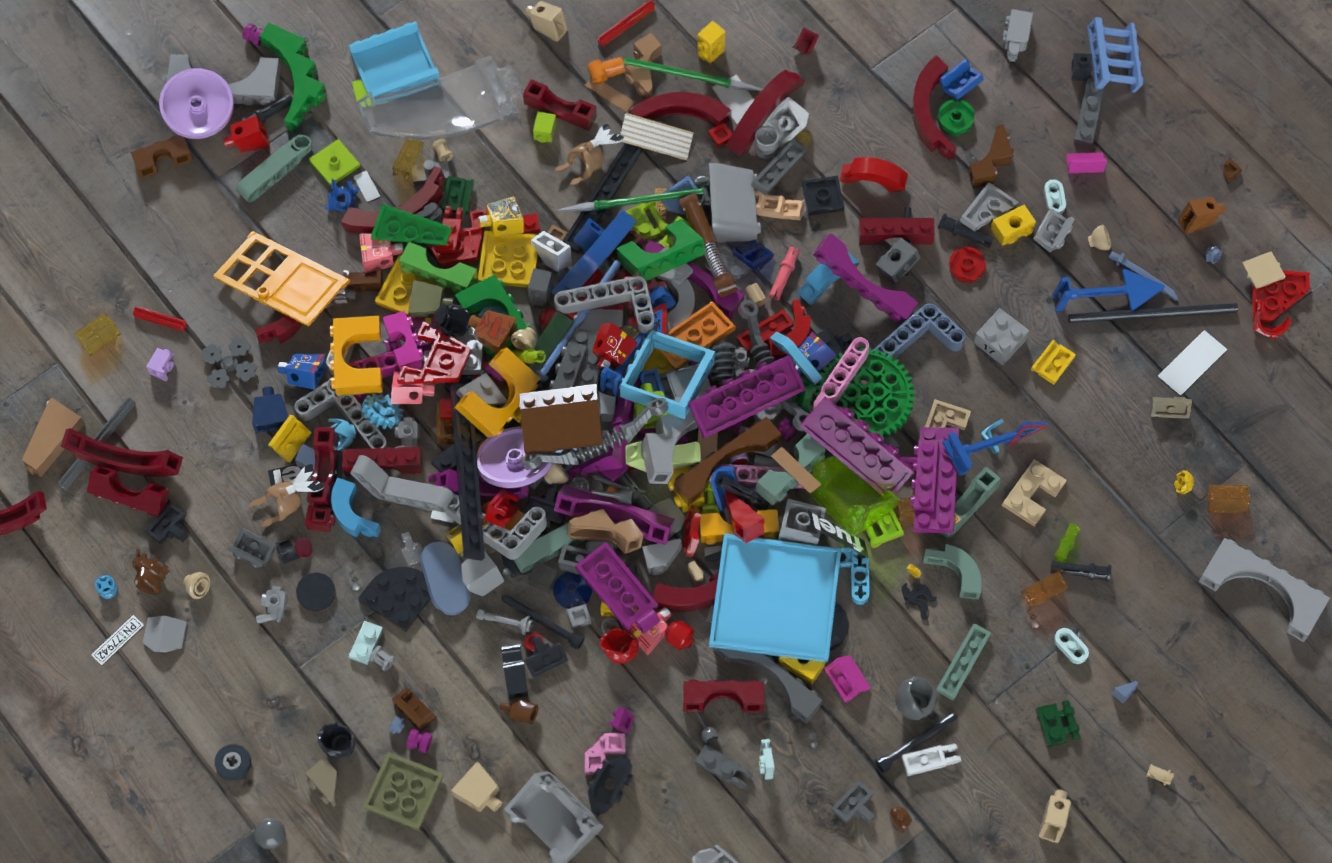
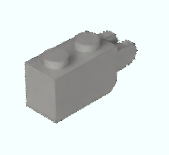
M1012 9L1010 16L1006 17L1005 26L1008 27V30L1004 31L1002 41L1005 42L1004 49H1008L1007 60H1017L1018 52L1026 50L1033 13Z

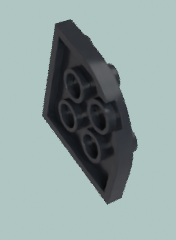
M395 567L381 572L368 584L358 598L359 602L405 632L408 631L431 600L423 572L411 567Z

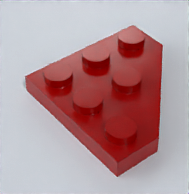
M1282 270L1286 276L1285 279L1255 289L1252 284V322H1254L1258 306L1255 305L1256 300H1260L1262 302L1261 305H1264L1260 321L1262 323H1272L1310 290V272Z

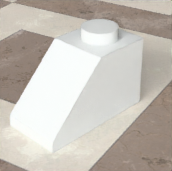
M545 231L531 239V244L548 267L559 273L572 264L571 248L569 245Z

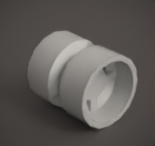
M762 126L756 131L754 149L760 158L771 159L777 154L779 134L775 128Z

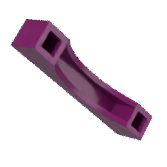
M832 233L823 238L812 254L819 263L830 268L834 275L840 276L849 287L859 291L863 298L874 303L878 310L884 311L896 323L900 324L907 320L918 304L916 300L904 291L884 289L867 280L853 264L846 244Z
M650 240L643 251L659 253L664 247L660 243H654ZM691 261L687 262L686 264L693 269V273L687 279L699 285L725 316L732 320L738 312V307L744 301V294L738 289V291L720 298L713 282L715 278L708 271L697 268Z
M563 485L557 495L554 511L570 516H584L593 511L603 509L612 522L619 523L632 519L644 535L643 537L647 540L666 545L671 536L674 518L567 485Z

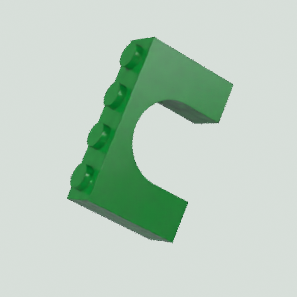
M680 219L665 226L668 242L673 246L666 251L648 253L643 251L633 241L616 249L621 265L633 277L640 276L645 281H648L706 254L703 238Z
M495 274L455 294L457 305L466 308L470 315L486 307H497L502 309L508 316L516 318L517 327L514 333L527 327L531 328L529 323L525 324L523 321L524 316L521 310L515 308V301L512 295H507L502 279L498 280ZM510 338L505 348L516 350L517 348L512 344ZM483 345L485 351L492 360L496 356V353H494L493 351H491Z

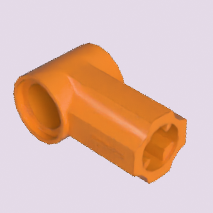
M621 57L605 62L595 60L587 65L594 84L604 83L609 77L626 73Z

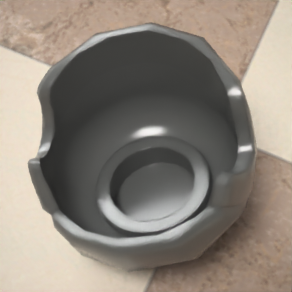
M266 818L258 823L254 836L257 844L263 849L273 850L281 846L285 840L286 833L284 825L279 820Z

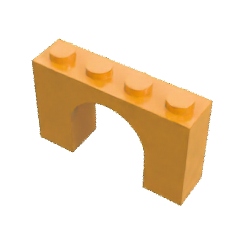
M379 316L333 318V326H330V336L334 340V343H330L331 354H334V360H331V372H334V377L331 378V388L335 389L337 396L383 393L381 368L357 369L350 367L344 361V355L352 345L360 342L381 341Z
M508 348L499 350L489 363L506 380L509 386V398L502 408H493L475 392L471 391L465 393L454 407L488 438L497 437L503 432L504 424L511 421L516 414L515 410L518 407L520 408L519 394L533 392L538 387L537 382L540 379L537 374Z

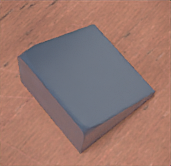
M302 444L295 459L298 467L304 468L312 464L314 471V449Z
M1135 681L1116 687L1112 695L1120 702L1125 703L1136 690L1138 682Z

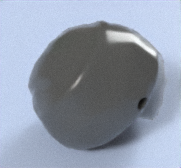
M912 677L899 685L895 695V703L898 710L906 718L920 720L927 717L935 708L937 693L933 685L925 678Z

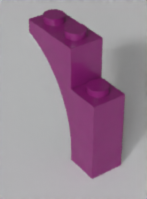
M448 469L438 474L437 486L447 488L459 496L457 472ZM478 477L480 502L484 500L491 502L503 487L492 485L482 477ZM528 485L505 488L507 492L516 495L519 500L528 496ZM509 499L510 504L515 502L514 500Z

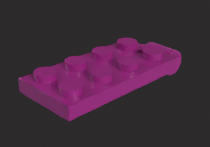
M607 542L575 565L577 571L627 631L635 623L638 629L645 634L660 622L658 615L652 610L658 607L657 602Z

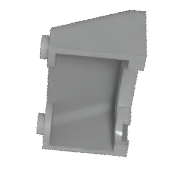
M709 163L712 230L717 243L757 241V234H761V225L756 219L755 189L751 186L752 181L757 177V174H753V170L720 163Z
M547 771L535 773L504 809L508 813L510 820L515 823L524 822L551 849L549 854L551 856L550 860L553 863H568L603 828L602 823L553 774Z

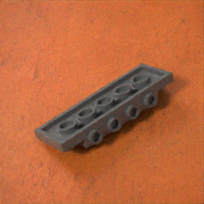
M580 328L575 329L571 342H568V345L562 348L561 357L563 359L561 363L556 365L555 374L557 376L555 381L552 380L550 382L549 390L598 384L602 372L597 368L600 359L592 352L597 332Z

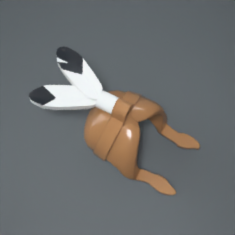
M603 125L595 139L573 148L567 157V163L558 166L555 172L565 171L571 166L576 156H580L586 166V170L582 176L573 179L570 183L571 186L577 185L579 182L589 178L593 171H597L603 165L604 156L598 145L620 143L624 140V136L619 134L608 135L610 125Z
M312 464L305 466L293 483L289 481L276 483L265 491V495L262 498L253 500L249 504V506H259L267 501L271 495L277 498L278 516L265 520L261 527H268L274 522L282 521L289 514L295 512L302 504L300 492H317L324 488V484L319 481H307L313 473Z

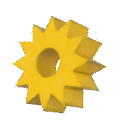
M913 564L907 566L906 569L915 578L921 576V572Z

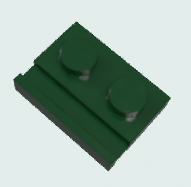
M448 176L441 210L445 212L446 207L451 206L452 213L456 214L458 207H463V213L468 215L474 179L466 180V178Z

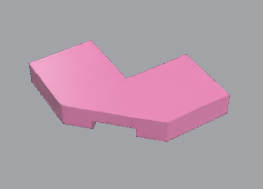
M605 733L585 753V775H594L597 768L601 769L605 755H625V733Z

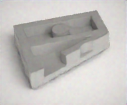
M487 373L458 389L456 392L459 398L462 399L465 393L473 391L489 406L500 405V407H503L507 402V399Z

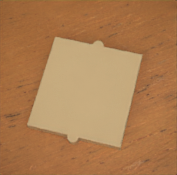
M1272 251L1242 262L1247 278H1250L1255 289L1285 279L1286 277Z

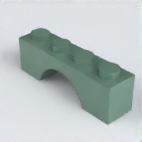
M809 434L804 436L795 445L794 456L797 462L809 473L815 464L819 465L825 458V447ZM769 470L757 481L755 491L771 505H774L777 501H782L787 494L786 492L790 488L794 489L799 482L787 471L776 472Z
M985 466L973 479L965 493L955 502V514L961 520L954 525V533L940 534L949 540L999 488L1001 478Z

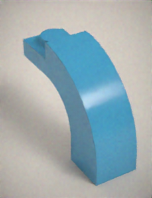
M848 252L853 264L857 267L860 263ZM820 264L808 275L806 283L797 293L809 305H814L824 291L841 277L834 275L826 265Z
M337 478L332 490L331 503L339 525L348 534L356 538L360 531L365 536L378 537L381 532L379 524L357 516L351 509L357 493L356 484Z

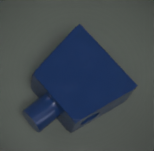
M267 386L262 389L263 396L254 398L252 426L255 433L279 430L288 418L282 395L274 394V388Z

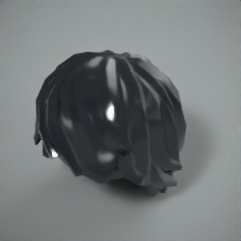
M444 304L435 312L433 319L435 328L447 336H464L471 327L468 325L471 318L470 314L461 305Z
M338 722L325 724L317 733V736H319L318 744L328 757L339 759L345 756L349 757L355 749V735L351 733L348 727L342 724L338 725Z

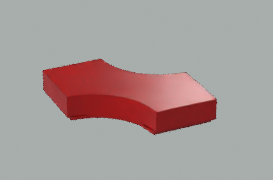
M696 505L690 506L684 521L685 536L682 547L689 557L694 556L700 541L698 529L702 514Z

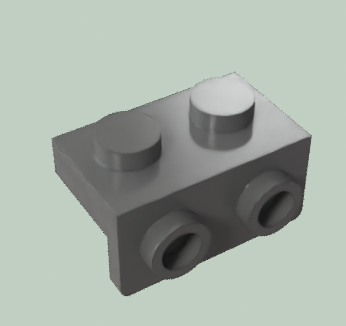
M241 528L234 546H229L228 550L233 552L234 557L241 560L246 559L250 561L249 564L251 566L260 568L269 565L277 545L245 528Z

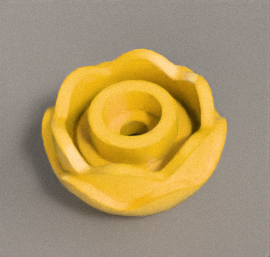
M1185 470L1178 473L1174 487L1176 492L1186 494L1192 490L1194 478L1191 473Z

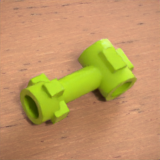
M708 481L705 488L707 504H703V514H720L718 506L715 504L711 481Z

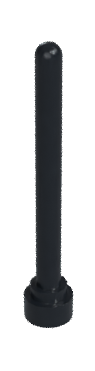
M508 595L501 597V600L526 616H530L534 621L568 640L570 647L579 650L582 646L585 636L580 633H570Z
M951 713L889 756L881 755L875 759L878 769L882 773L890 770L893 762L902 757V755L908 753L957 720V714Z

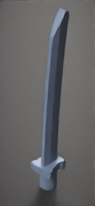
M1113 251L1111 252L1109 258L1117 262L1116 266L1122 265L1138 275L1163 284L1165 288L1162 292L1174 301L1178 300L1174 290L1124 258V253L1119 255Z

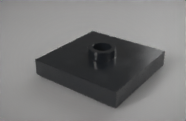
M838 175L802 180L801 185L808 216L844 211L845 207Z

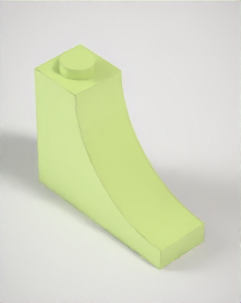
M642 441L627 445L626 464L646 472L641 448ZM695 441L674 446L672 456L673 471L701 462L700 443Z

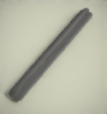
M129 397L126 398L94 439L105 443L136 405L135 401ZM77 458L57 485L62 490H67L89 462Z

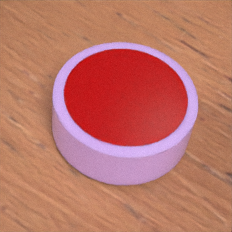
M744 453L729 459V462L733 465H746L749 462L748 455Z

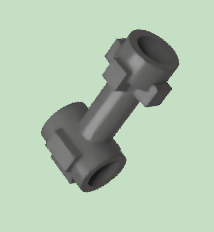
M697 177V179H694V184L698 189L704 188L705 195L701 196L702 200L699 201L703 210L711 209V198H709L707 188H710L709 177Z
M350 288L346 292L338 293L326 307L332 306L333 301L347 300V303L356 301V291Z

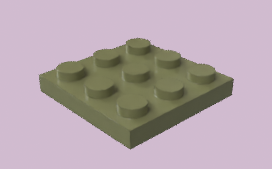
M388 752L365 800L363 809L420 831L444 774Z

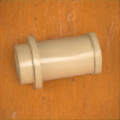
M1152 764L1147 773V777L1161 781L1163 785H1170L1174 775L1171 773V770L1166 771Z

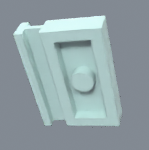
M770 739L761 740L760 754L762 756H759L760 774L764 773L765 779H772L774 774L773 756L771 748H769Z

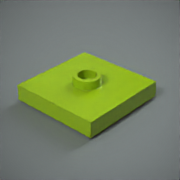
M339 139L309 158L310 163L329 185L332 184V179L338 183L361 167L360 163Z

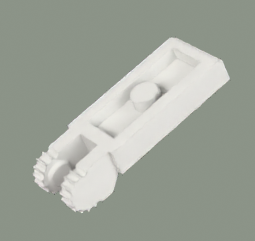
M951 744L942 747L940 745L902 755L907 776L960 762V756L945 759L943 754L957 750V745Z

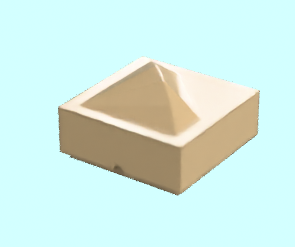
M695 561L688 563V573L697 587L702 585L703 571Z

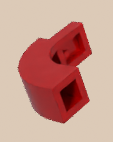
M856 157L853 159V163L843 164L840 181L843 184L856 181H872L882 185L889 192L905 190L908 173L898 165L883 159Z
M793 300L791 309L795 326L785 336L800 348L809 337L811 317L810 315H805V308L801 306L800 300ZM769 339L768 348L771 351L770 357H774V362L788 356L780 351Z

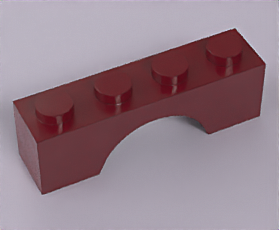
M531 79L523 92L524 105L544 113L554 114L556 118L587 131L590 130L597 118L595 105L581 99L577 102L563 100L552 93L547 85Z
M934 218L859 219V245H878L880 242L891 238L908 239L914 245H933L935 236Z
M315 427L313 442L315 469L311 481L323 483L324 488L317 492L307 493V502L312 506L331 508V495L334 486L339 434L335 432L334 427Z
M420 447L343 449L342 468L345 476H352L351 471L360 455L372 459L381 469H392L402 474L422 473V453Z
M98 465L90 471L87 493L93 494L97 498L111 500L115 504H123L131 509L147 512V514L152 516H159L167 507L170 488L151 483L143 491H132L120 482L115 470Z
M695 679L683 681V712H703L711 701L718 698H728L738 703L743 713H763L764 682L756 680L739 682L737 680L721 682L718 680L698 681Z

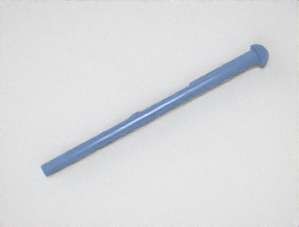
M614 261L600 283L610 282L621 266L619 261ZM591 309L580 311L541 371L536 370L535 374L540 377V382H545L549 379L546 375L547 372L552 368L560 356L563 346H567L574 335L575 329L579 328Z

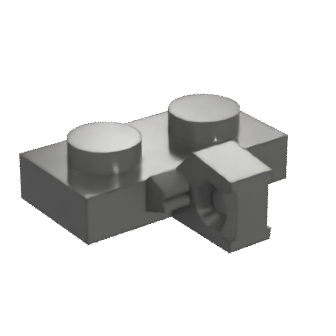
M858 780L831 808V811L845 824L853 817L857 820L861 817L869 824L874 819V814L868 810L870 805L867 802L874 796V793Z

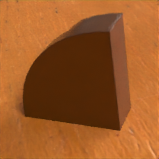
M1230 158L1223 167L1224 179L1229 183L1242 172V169Z

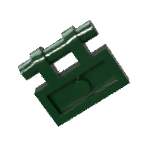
M1069 700L1061 702L1063 710L1059 711L1056 703L1036 708L1047 747L1067 743L1066 735L1071 734L1073 741L1081 739L1079 724H1076L1074 718L1075 711L1071 707ZM1066 717L1068 727L1063 728L1061 718Z

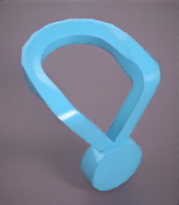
M1003 418L982 431L981 436L985 440L993 438L991 430L1003 423ZM998 445L989 448L994 454L999 452Z

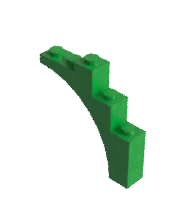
M268 22L259 35L261 44L283 60L294 80V97L290 110L284 119L286 129L293 132L296 127L300 126L305 113L310 111L311 104L318 107L326 99L327 92L325 84L314 79L317 75L315 61L305 57L308 52L306 39Z

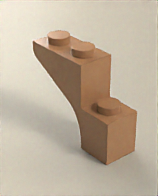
M650 33L634 43L633 55L637 60L652 63L657 57L662 55V45ZM628 65L626 67L627 81L636 87L640 97L645 99L651 98L652 81L650 70Z
M603 509L570 520L567 535L571 539L607 541L619 547L624 554L640 549L644 536L632 519L615 525Z

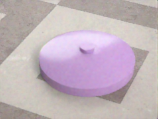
M194 68L179 72L168 80L161 91L159 107L164 122L173 132L186 138L201 139L218 133L226 126L233 113L234 100L229 85L220 75L210 70Z
M522 427L507 428L499 436L487 438L477 451V466L482 478L492 485L503 488H516L531 484L543 477L553 463L542 462L541 465L531 470L523 467L521 459L526 454L524 452Z

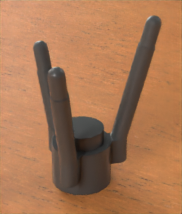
M595 474L593 475V478L620 489L617 490V493L592 490L593 494L614 497L616 501L632 505L634 491L629 490L630 487L622 486Z

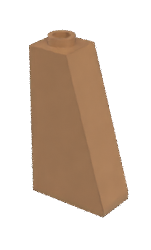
M52 397L48 401L22 458L25 465L24 469L31 475L37 474L40 477L43 476L64 451V448L60 446L65 430L71 428L80 432L85 426L79 415Z

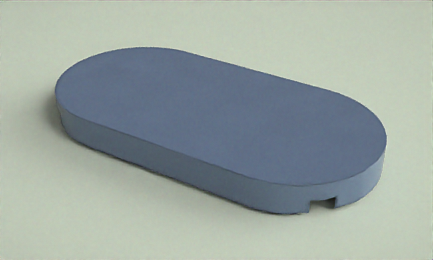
M432 542L424 548L420 557L431 601L444 614H460L470 602V591L462 581L459 555L451 545L445 542Z

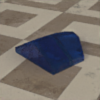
M757 240L738 245L732 249L733 255L756 271H760L774 257V253Z

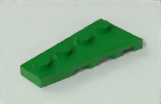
M382 203L370 239L447 246L453 228Z

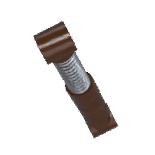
M696 192L679 199L691 228L703 238L706 252L705 257L715 278L713 282L720 298L738 291L732 275L727 272L723 259H721L717 248L718 243Z

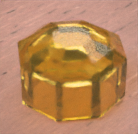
M802 129L794 137L804 147L810 146L813 138L811 132L806 129Z

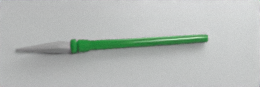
M628 57L624 59V64L714 83L722 87L725 86V88L732 87L752 91L763 90L740 81L731 80L729 77H716Z
M704 188L615 200H599V202L595 200L594 202L558 209V211H599V209L603 210L611 207L681 199L695 192L697 196H704L705 192Z

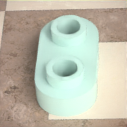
M1049 180L1044 187L1047 210L1053 208L1059 214H1062L1066 208L1063 185L1058 180Z
M1062 628L1056 632L1054 637L1056 646L1071 662L1075 664L1084 663L1089 655L1086 645L1068 628ZM1061 638H1066L1067 642H1062ZM1079 652L1081 657H1076L1074 653Z

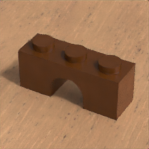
M180 135L173 136L162 142H155L153 145L141 147L131 152L140 179L158 173L156 163L161 158L172 159L175 167L193 161L185 138Z

